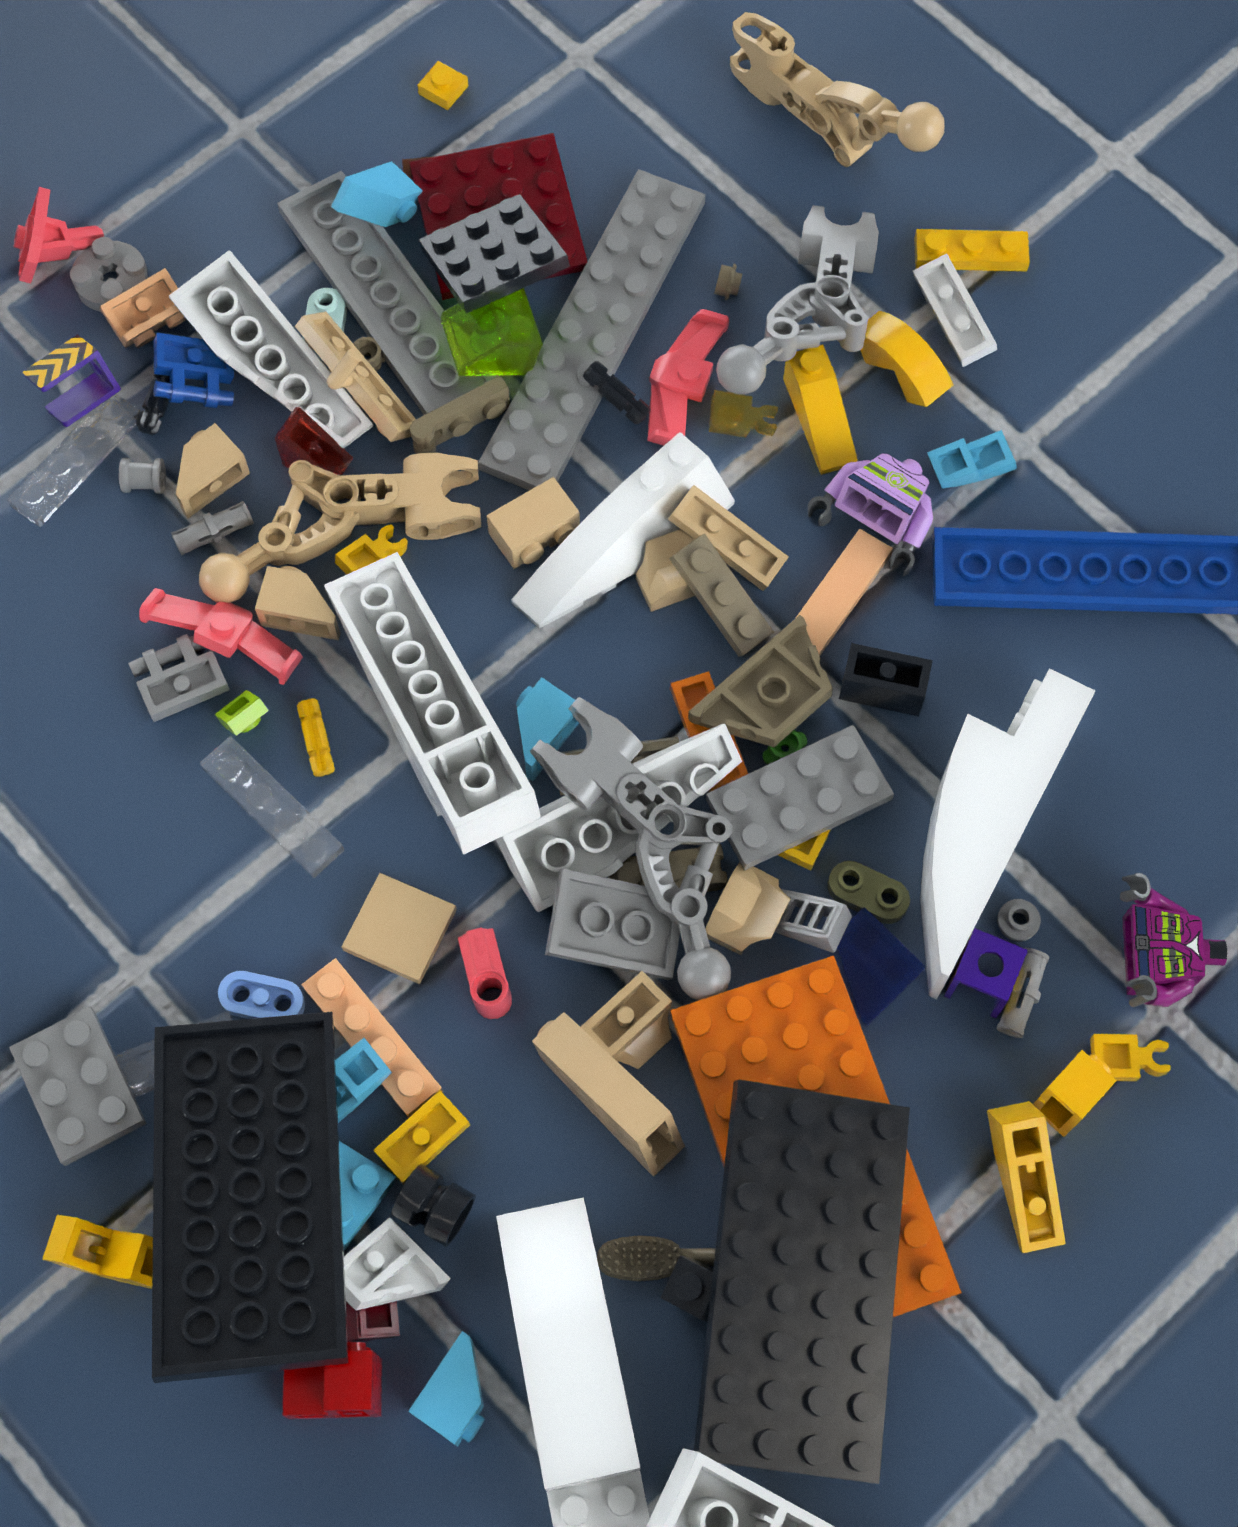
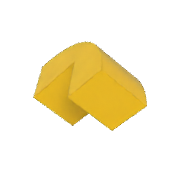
M878 311L868 319L864 346L860 350L864 361L869 365L893 370L908 403L928 407L954 386L946 368L936 353L909 325L883 311Z
M56 1216L42 1260L96 1276L152 1289L153 1237L145 1234L112 1230L77 1217Z

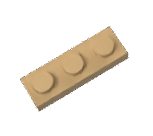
M695 485L690 488L668 518L669 521L693 539L705 533L725 563L762 591L769 586L788 559V556Z

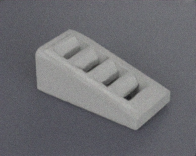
M781 889L791 900L775 933L835 953L852 917L847 905L827 898ZM795 906L799 907L800 910L794 922H788ZM808 912H813L808 926L802 925ZM822 916L827 917L822 929H817Z

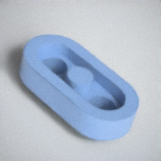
M235 971L224 977L218 988V998L221 1005L229 1014L236 1017L253 1019L303 1014L305 1010V999L301 990L296 984L288 980L247 971ZM247 990L250 992L246 1001H235L236 994L239 991ZM283 999L291 1001V1006L288 1010L278 1011L276 1009L279 1001Z

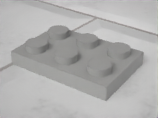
M568 869L559 871L545 955L636 974L643 971L647 976L665 980L673 978L680 936L679 926L673 923L667 915L660 913L655 908L645 886Z
M91 1006L9 1047L59 1161L64 1166L147 1124L99 1019Z

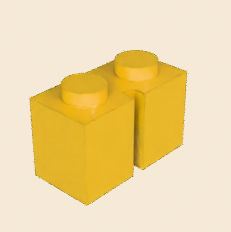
M1081 1050L1033 1105L1045 1115L1046 1121L1065 1137L1117 1080L1110 1075L1111 1069L1101 1058L1093 1054L1088 1055Z

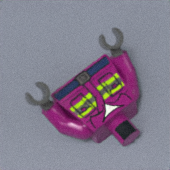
M1143 873L1123 876L1122 881L1127 882L1131 890L1121 892L1120 899L1123 902L1135 901L1136 903L1132 904L1122 917L1126 973L1125 987L1127 995H1137V997L1129 1000V1004L1131 1007H1137L1142 1004L1164 1008L1169 1007L1192 993L1194 986L1205 977V965L1224 966L1226 964V941L1203 939L1201 918L1190 915L1185 908L1152 889L1149 879Z

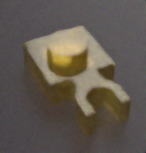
M715 390L711 397L709 432L746 438L750 428H753L760 434L773 436L777 430V424H769L764 421L763 417L774 419L778 412V407L763 405L759 408L752 407V396Z

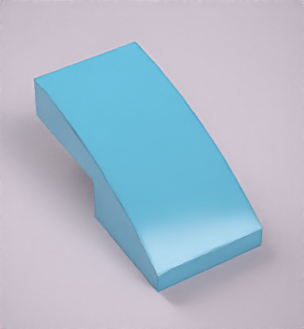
M1002 430L968 444L962 438L927 452L941 488L967 485L1017 469L1016 461Z
M365 1038L361 1039L335 1060L338 1123L360 1105L392 1073Z

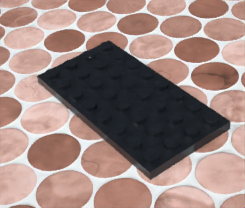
M322 1012L155 1027L152 1379L154 1383L349 1363L333 1013Z
M740 1079L733 1082L694 1451L722 1464L879 1484L909 1107Z

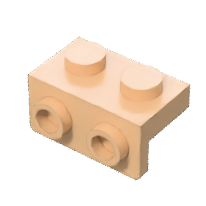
M166 268L100 306L101 312L125 348L132 344H135L137 348L142 347L155 338L154 331L166 324L171 329L186 320L169 298V295L176 291L178 287Z

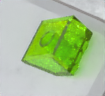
M524 288L467 314L459 303L442 312L440 318L458 376L526 375L528 371L533 370L543 343Z

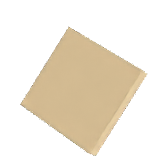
M379 873L342 945V949L349 954L420 984L455 915L456 905Z

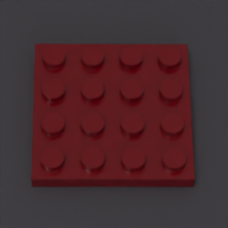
M554 133L409 162L413 182L423 190L418 196V203L426 236L438 229L459 222L471 214L479 213L499 204L504 199L520 194L568 256L570 267L544 279L582 272L585 268L587 258ZM435 270L442 300L455 298Z

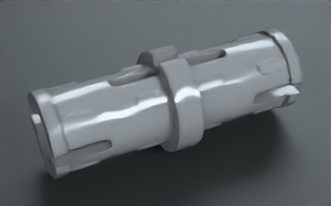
M241 501L213 515L210 512L202 515V520L173 531L171 535L182 556L214 541L217 544L223 541L222 537L252 525L254 521L245 502Z
M1024 948L1028 950L1009 1000L1004 1007L1001 1020L997 1025L998 1031L1015 1038H1023L1024 1029L1033 1004H1037L1040 1000L1041 993L1038 989L1046 964L1050 958L1046 953L1033 948ZM1029 977L1030 979L1020 1008H1016L1026 978Z

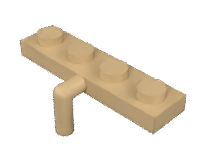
M325 311L302 316L295 325V328L304 337L308 346L328 366L331 372L327 378L328 387L333 390L346 388L352 395L355 403L368 414L376 424L378 431L387 437L390 442L411 437L410 426L416 420L415 417L330 315Z

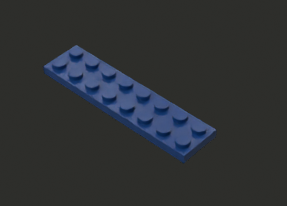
M934 527L932 533L934 606L1238 615V536Z

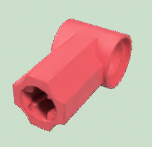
M482 927L469 930L464 935L458 937V943L470 986V994L477 1012L482 1017L498 1019L505 1016L510 1010L512 995L505 975L493 928L484 929ZM495 987L502 991L501 995L493 1001H485L480 998L482 993L488 988Z

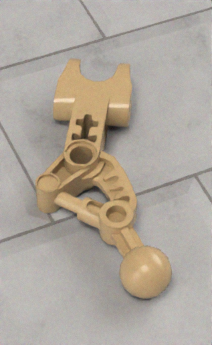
M745 12L733 22L732 31L734 38L741 46L737 53L730 56V67L734 76L760 101L772 106L783 104L789 112L814 132L821 135L834 152L836 160L842 166H851L872 148V143L881 140L888 133L897 134L902 145L913 152L928 151L938 145L944 134V117L936 106L928 102H916L908 105L902 112H899L890 100L883 98L875 90L851 82H833L817 68L809 65L794 53V38L778 24L771 22L761 15ZM749 25L756 26L760 29L761 35L754 39L741 29ZM747 59L750 60V70L740 67L739 62Z
M438 452L412 454L403 460V473L344 476L312 465L305 460L295 461L290 465L288 471L292 488L284 506L278 507L272 523L262 527L258 536L259 542L237 556L228 553H218L210 556L201 566L199 585L202 592L215 602H234L247 592L250 575L267 564L281 566L305 563L333 549L347 539L357 525L405 522L407 536L417 540L444 539L476 530L481 527L480 508L472 504L451 502L445 495L453 488L469 485L479 480L478 461L468 457ZM340 499H350L347 503H336ZM302 500H305L322 512V516L308 529L295 534L301 519V514L298 510Z

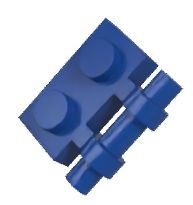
M156 333L153 340L154 374L169 376L170 383L155 381L154 397L168 398L170 403L182 404L183 400L203 403L204 407L217 408L218 405H233V391L219 390V383L231 384L234 378V369L218 358L203 339ZM185 378L203 380L204 387L185 385Z

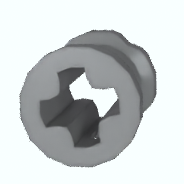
M122 458L119 465L121 491L123 493H130L132 489H151L156 494H163L166 485L164 460L156 458L154 462H131L130 458Z

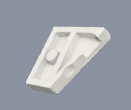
M390 1217L344 1256L346 1301L356 1311L441 1291L451 1279Z

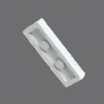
M947 253L913 270L918 286L962 367L997 350V344Z

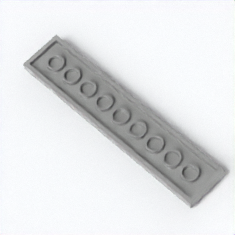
M638 169L478 462L480 471L527 490L535 488L552 477L557 482L559 481L603 398V395L598 392L599 387L597 385L592 387L583 378L585 370L594 361H599L608 369L606 373L609 376L615 375L705 204L706 194Z

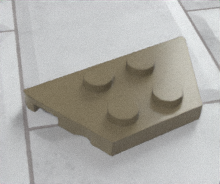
M801 615L795 618L689 710L688 719L694 724L710 729L720 724H726L730 735L771 747L777 746L832 697V685L827 673L820 665L821 658L816 646H813L806 630L807 624L805 619Z

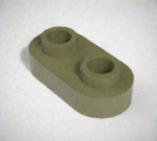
M855 861L841 862L830 873L828 891L835 901L846 904L848 908L883 924L896 923L905 916L910 904V895L906 887L899 881ZM853 876L857 879L858 884L848 886L844 883L843 877ZM886 893L892 894L896 898V903L887 904L882 900L881 896Z

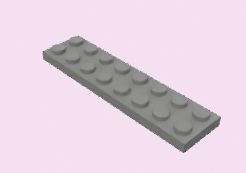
M341 170L278 202L279 213L331 286L342 296L346 307L366 335L374 338L380 346L386 363L423 415L494 379L383 226L337 212L331 207L346 177Z

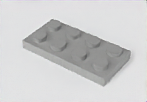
M853 724L707 793L705 800L714 815L724 816L730 821L732 833L727 840L743 869L747 870L891 801L894 793Z

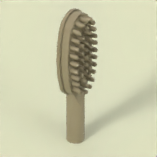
M629 1236L604 1243L598 1250L597 1262L602 1273L609 1277L629 1281L659 1280L671 1276L680 1255L691 1257L713 1267L716 1248H680L672 1240L660 1237Z

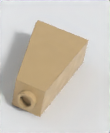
M565 1012L555 1020H551L542 1026L537 1037L532 1040L541 1060L654 1177L685 1147L670 1110Z

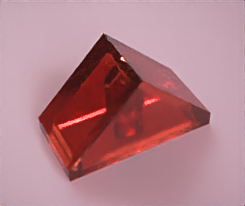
M300 407L294 408L274 437L282 464L287 468L295 461L305 460L312 465L342 476L353 460V457Z

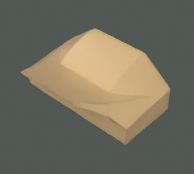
M681 529L645 543L644 559L642 566L636 573V580L651 612L695 596L669 559L695 540Z
M739 862L731 874L705 928L708 939L740 955L750 944L760 940L771 939L791 900L779 887V879L754 866L744 870Z
M641 971L589 1018L581 1028L616 1061L640 1069L672 1039L668 1019L672 1000Z

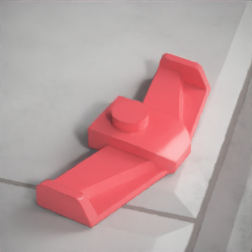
M705 309L699 310L687 323L667 353L655 360L649 377L651 383V410L649 412L648 442L664 446L679 432L685 436L687 401L690 399L702 402L713 371V363L705 361V358L722 334L726 333L729 327L728 316Z
M155 588L140 607L139 620L141 622L147 623L150 620L193 630L194 643L227 658H231L236 649H238L277 677L281 685L286 683L303 658L298 650L291 649L254 622L251 611L233 603L218 602L215 605L168 595L162 589Z

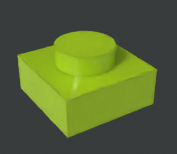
M245 690L214 715L224 728L237 736L239 733H246L255 728L261 721L260 717L269 710L258 696Z

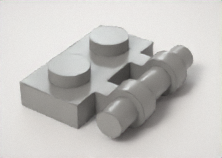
M187 634L176 638V643L154 651L153 648L142 652L143 657L128 663L134 677L150 671L151 676L136 683L153 722L230 690L213 651L211 650L199 656L196 655L195 652L205 647L194 643V635L188 637ZM184 657L185 662L163 671L162 666Z

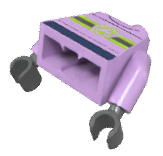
M880 454L871 461L850 462L841 468L824 489L827 492L824 497L817 496L809 501L808 517H811L817 509H824L826 511L821 514L818 523L819 526L827 525L832 518L831 505L836 501L835 506L895 544L898 545L902 540L905 542L903 547L896 549L892 553L888 565L891 570L894 560L897 558L905 559L908 565L903 576H906L914 565L915 557L913 551L915 548H920L933 521L931 498L925 494L930 482L928 478L922 475L920 464L913 459H906L900 462L888 454Z

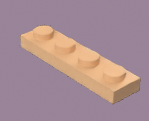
M336 958L301 984L305 992L322 1012L333 1013L334 1027L350 1047L363 1038L368 1041L392 1072L381 1083L382 1087L408 1118L439 1090L443 1092L439 1083Z

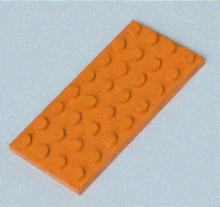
M834 955L670 1010L671 1019L723 1166H725L733 1082L738 1079L890 1104ZM906 1150L893 1317L962 1293L908 1150Z

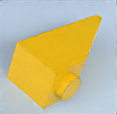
M823 344L817 348L797 351L791 360L785 362L784 383L820 475L840 470L847 463L857 462L858 459L835 372Z
M1030 1101L987 1110L993 1151L1020 1251L1027 1253L1066 1244L1045 1115Z

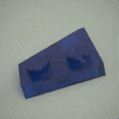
M865 907L849 921L837 947L862 1022L867 1028L926 970V966Z

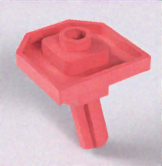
M38 188L25 226L18 225L16 229L13 247L20 249L18 276L19 281L31 284L38 263L69 259L72 251L85 250L92 246L94 240L104 237L103 230L96 225L68 229L65 221L47 217L50 189Z

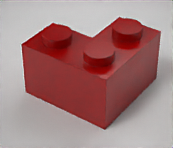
M348 1342L349 1363L284 1370L282 1416L288 1419L381 1417L382 1359L371 1348L366 1347V1343Z

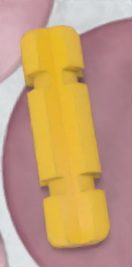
M315 698L298 702L297 710L302 722L301 727L313 775L315 777L330 775L334 772L335 767L330 753L320 705Z

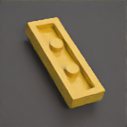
M916 229L914 237L915 269L947 253L956 270H1028L1030 263L1028 231Z

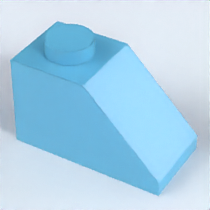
M391 161L345 177L331 207L337 212L388 227L399 222L405 223L414 216L418 208L416 205L418 196L423 190Z
M542 677L534 687L528 686L521 693L516 703L526 776L532 781L543 770V767L531 754L530 750L539 740H542L558 751L579 724L568 709L575 702V699Z
M463 1331L408 1411L457 1447L463 1439L470 1443L485 1420L484 1417L479 1415L484 1408L474 1345L471 1337Z

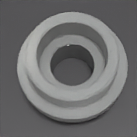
M1013 899L1006 902L999 910L997 916V924L1002 934L1010 940L1019 942L1031 939L1039 930L1041 923L1037 908L1032 903L1023 899ZM1015 913L1023 914L1026 917L1027 923L1024 925L1015 923L1012 915Z

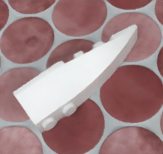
M230 250L169 295L170 300L218 358L340 448H346L373 427V423L344 388L333 390L328 387L327 378L331 372Z
M679 432L623 481L572 531L511 599V602L540 629L581 607L585 600L600 592L605 594L616 588V584L633 574L636 575L643 563L645 543L680 529L669 521L668 518L693 485L727 510L734 505L735 500L710 458Z
M720 724L632 764L678 805L688 807L699 796H703L738 766L742 760L726 724ZM635 786L629 790L627 789L628 795L625 798L627 802L631 804L638 800L639 789ZM563 796L539 808L541 818L496 839L514 877L535 910L540 912L554 905L560 870L568 869L606 878L621 868L623 862L635 853L639 832L601 796L587 811L578 807L568 797ZM653 801L645 806L647 809L640 813L641 816L644 817L657 804ZM658 813L655 817V825L658 831L669 822H673L672 818L666 813Z

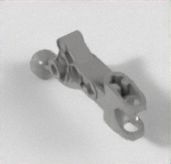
M812 206L803 225L798 264L818 266L816 282L799 285L776 303L767 314L765 335L760 342L753 347L740 344L730 347L723 352L717 363L716 371L719 383L728 392L745 395L756 391L766 377L767 364L773 360H791L797 350L817 348L820 342L837 340L840 346L849 352H857L863 348L868 316L863 312L850 289L853 271L873 273L879 234L874 213L862 212L859 222L853 225L841 226L832 223L826 218L824 206ZM808 316H812V319L815 321V323L797 324Z
M578 697L568 709L586 732L587 745L584 751L578 755H565L557 751L550 744L539 740L530 752L549 775L555 787L578 807L587 811L601 796L638 830L639 835L635 845V852L646 890L655 908L660 913L667 915L673 923L679 926L686 953L681 959L677 970L678 982L682 990L690 998L698 1001L725 992L731 980V967L722 953L710 947L703 918L707 913L708 907L705 895L713 876L709 869L718 844L727 840L732 833L731 823L724 816L678 805L631 763L643 748L641 741L617 718L606 714L581 697ZM635 786L640 791L637 795L638 800L630 804L625 799L628 795L627 789L629 790ZM653 801L657 804L644 817L641 816L640 813L647 809L645 806ZM658 813H666L672 818L674 828L670 835L662 834L656 828L655 817ZM678 845H701L694 866L688 865L679 888L673 880L669 863V854L672 848Z

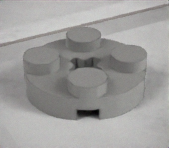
M100 237L94 240L92 246L85 249L76 258L70 270V278L80 300L89 308L100 312L101 305L149 278L147 266L141 253L130 244L112 241L108 237ZM111 271L116 272L118 276L116 279L108 278L106 281H103L104 274Z

